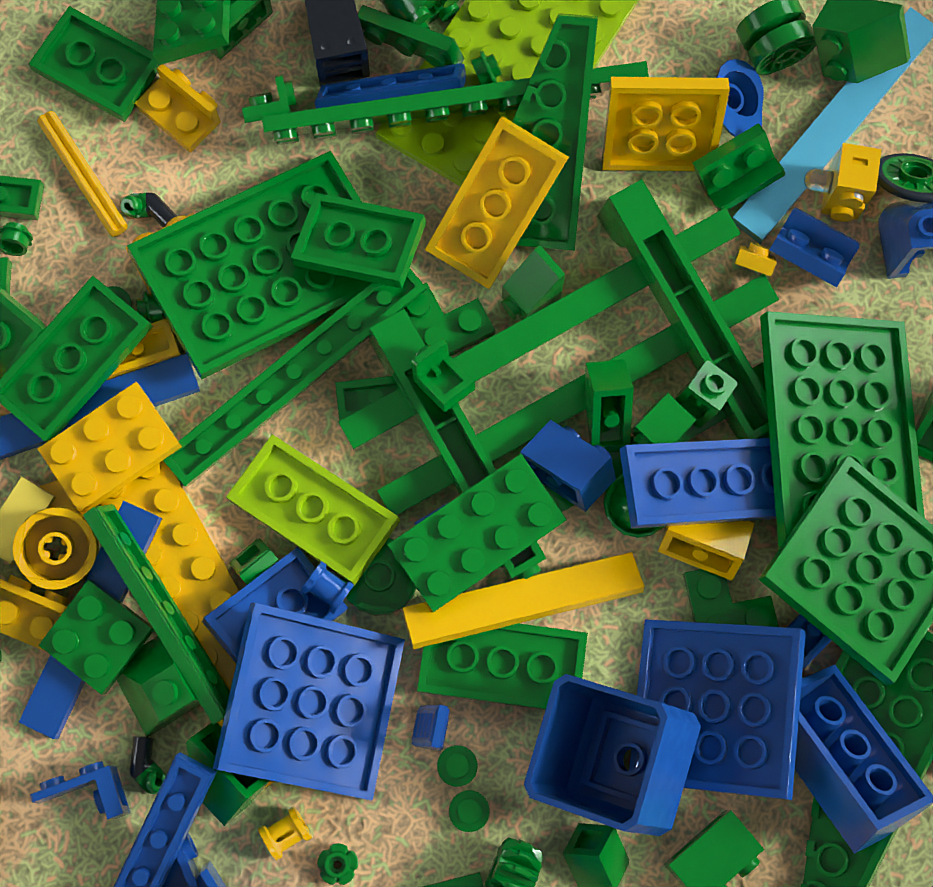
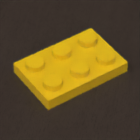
M135 382L38 448V451L81 514H85L182 448V446L142 387Z

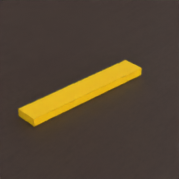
M629 552L531 576L528 579L522 578L461 593L435 612H432L427 603L424 602L403 607L402 614L412 649H417L643 593L645 586L633 553Z

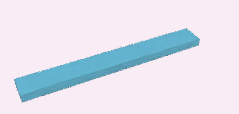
M912 7L904 14L910 50L909 61L860 83L847 81L779 162L784 168L785 176L750 196L733 216L732 219L736 226L759 244L769 235L836 155L841 145L846 143L933 39V23Z

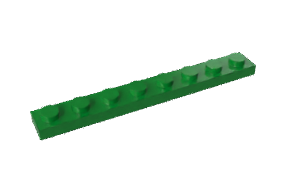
M409 269L402 289L372 282L180 439L179 443L182 448L163 461L181 483L188 487L367 340L370 327L403 310L426 291V286L411 269Z

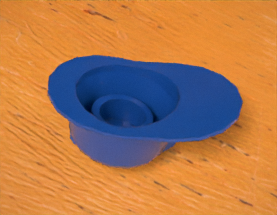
M739 59L726 61L720 67L716 78H729L730 86L722 127L732 136L736 137L757 123L762 127L764 88L759 75L746 61Z

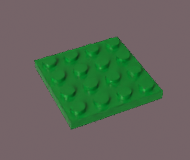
M848 455L839 462L758 580L882 683L890 685L895 683L933 623V525Z

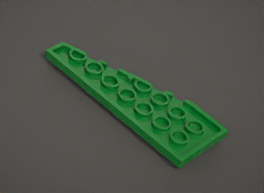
M926 632L895 683L890 685L882 683L843 650L836 663V667L920 779L923 780L933 760V633ZM813 796L812 822L809 840H807L805 856L807 857L801 887H870L897 830L884 839L854 854Z

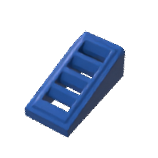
M423 705L419 707L412 735L413 746L436 751L443 750L450 716L448 706Z

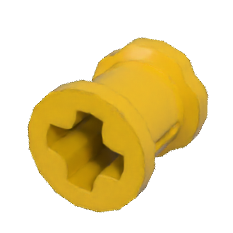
M294 806L288 809L287 816L268 828L264 825L258 828L263 842L276 861L283 857L282 852L303 839L309 841L313 838L303 818Z

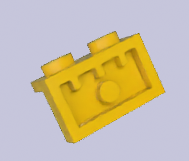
M164 64L159 65L156 69L160 78L135 102L136 108L191 153L221 123L217 112L218 104L205 91L200 93L195 91L190 86L191 82L177 68L171 71Z
M10 575L8 581L0 579V633L43 650L38 645L65 611L69 599L49 590H46L44 596H40L30 591L32 583Z

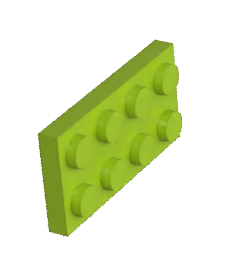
M273 434L226 496L231 503L320 563L323 561L329 569L356 585L401 521L399 516Z

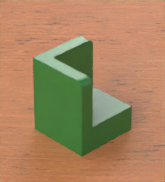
M578 823L563 851V856L578 887H618L629 865L628 855L617 830L607 825Z

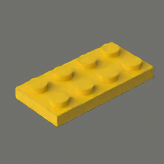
M502 116L426 246L425 251L490 290L569 157Z

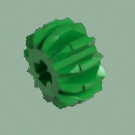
M508 837L498 848L489 870L485 887H535L542 868V851L533 847L531 843Z

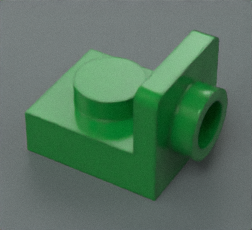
M707 360L699 368L693 379L674 399L696 419L694 423L702 428L722 409L737 386V381Z

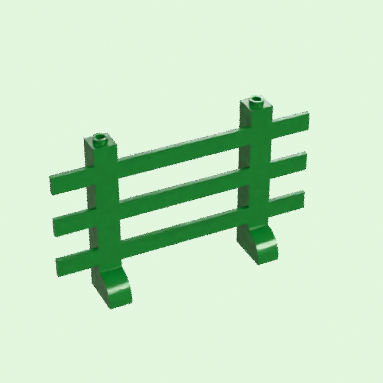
M643 179L610 196L597 215L610 238L618 246L626 247L632 260L452 358L476 382L649 286L671 326L610 360L625 359L633 383L687 352L697 371L708 360L737 381V386L722 409L702 428L693 423L676 442H686L726 419L738 440L770 438L764 362L752 368L729 328L772 305L779 298L765 274H762L713 301L691 262L741 234L727 209L724 208L675 235ZM403 309L369 329V343L384 368L393 376L399 388L338 421L354 450L416 416L438 456L377 490L385 507L394 514L399 515L452 484L455 485L461 495L496 471L492 463L493 461L532 440L550 420L560 424L585 410V374L482 432L475 434L458 403L444 412L414 382L411 361L425 344L407 312ZM635 436L631 437L630 445H634L632 440ZM612 451L609 454L612 457L615 477H618L623 473L620 451ZM544 486L561 512L574 506V504ZM536 541L501 565V568L508 579L516 576L519 579H528L541 571L538 563L547 558Z

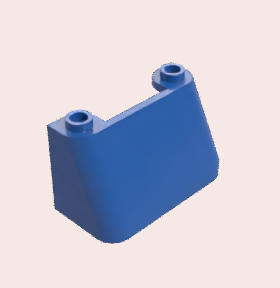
M895 202L888 205L878 219V227L887 279L906 277L909 274L911 262L915 258H921L925 254L924 250L933 248V202Z

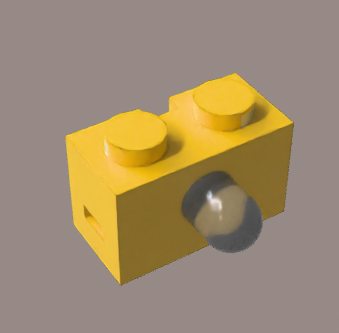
M843 143L828 170L816 168L806 173L804 177L805 186L811 191L823 193L822 214H828L831 219L839 222H849L860 217L865 209V204H868L876 193L882 149Z

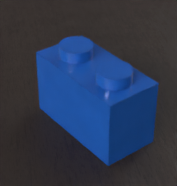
M552 420L520 451V454L523 455L543 485L585 512L616 480L612 457L606 449L600 445L592 446L582 440L580 435L571 427L565 426L563 428Z

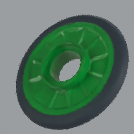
M908 153L885 156L880 159L877 183L884 190L899 198L921 203L933 202V159Z

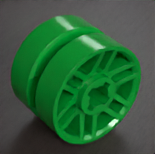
M772 0L748 14L736 29V33L744 49L748 51V57L759 75H770L790 67L805 58L816 47L813 28L810 22L806 20V14L798 0Z

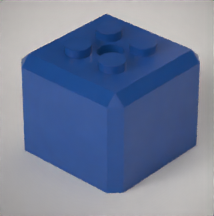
M565 674L553 683L524 781L525 789L531 799L624 832L661 836L672 830L701 726L694 713ZM635 748L639 753L640 761L634 770L628 771L624 766L623 758L629 749Z

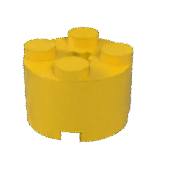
M64 507L47 508L34 513L18 528L13 541V558L19 570L32 584L45 589H63L76 584L90 572L99 553V540L83 514ZM56 537H60L61 544L67 546V552L61 553L58 559L53 557L52 550L47 549V543L54 542Z

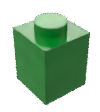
M666 393L631 428V433L635 436L632 441L634 444L675 443L691 427L696 419L669 393Z

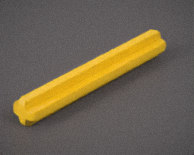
M47 111L39 116L37 120L39 126L109 235L116 237L124 233L128 225L56 113Z

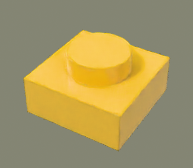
M750 242L749 247L740 244L735 257V264L772 276L777 260L776 257L770 255V248Z

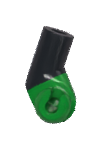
M133 193L125 196L120 202L121 211L126 216L133 218L153 217L163 228L166 227V224L171 219L177 217L169 206L155 193Z
M133 736L130 775L144 791L150 794H158L166 774L152 759L154 738Z

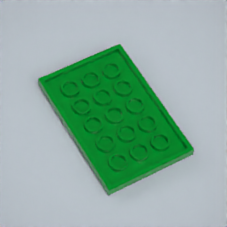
M331 151L127 245L128 253L201 380L333 315L372 283L294 266L290 258L316 193L362 202Z
M771 311L760 316L778 547L782 546L839 462L848 455L925 518L905 322Z

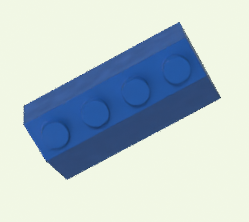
M836 665L802 678L795 771L855 854L884 839L933 804V795Z

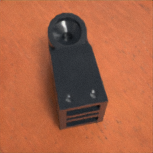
M305 0L320 87L326 84L370 77L368 49L355 1Z

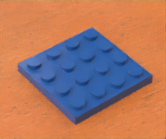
M250 603L213 769L373 801L405 639L259 603Z
M645 619L637 696L694 713L701 726L684 788L792 800L806 631L801 628ZM631 748L629 771L634 770L640 761L639 753L635 748Z

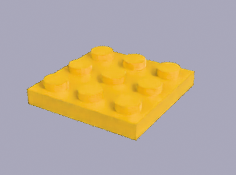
M611 77L602 152V170L695 171L692 162L719 147L730 91L729 78Z

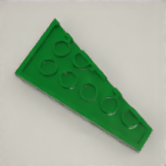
M558 13L512 120L514 124L569 157L516 246L538 247L541 245L543 248L575 251L598 16Z

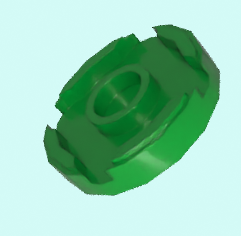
M387 539L356 585L353 586L346 596L347 600L361 612L373 616L390 615L405 607L415 594L416 587L387 546L394 539ZM340 576V579H341L343 582H345V583L349 582V581H347L346 579H344L343 577Z

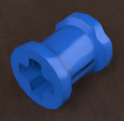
M321 561L300 591L304 594L308 592L328 605V611L334 614L354 584L350 581L347 583L343 582L326 569L327 564Z

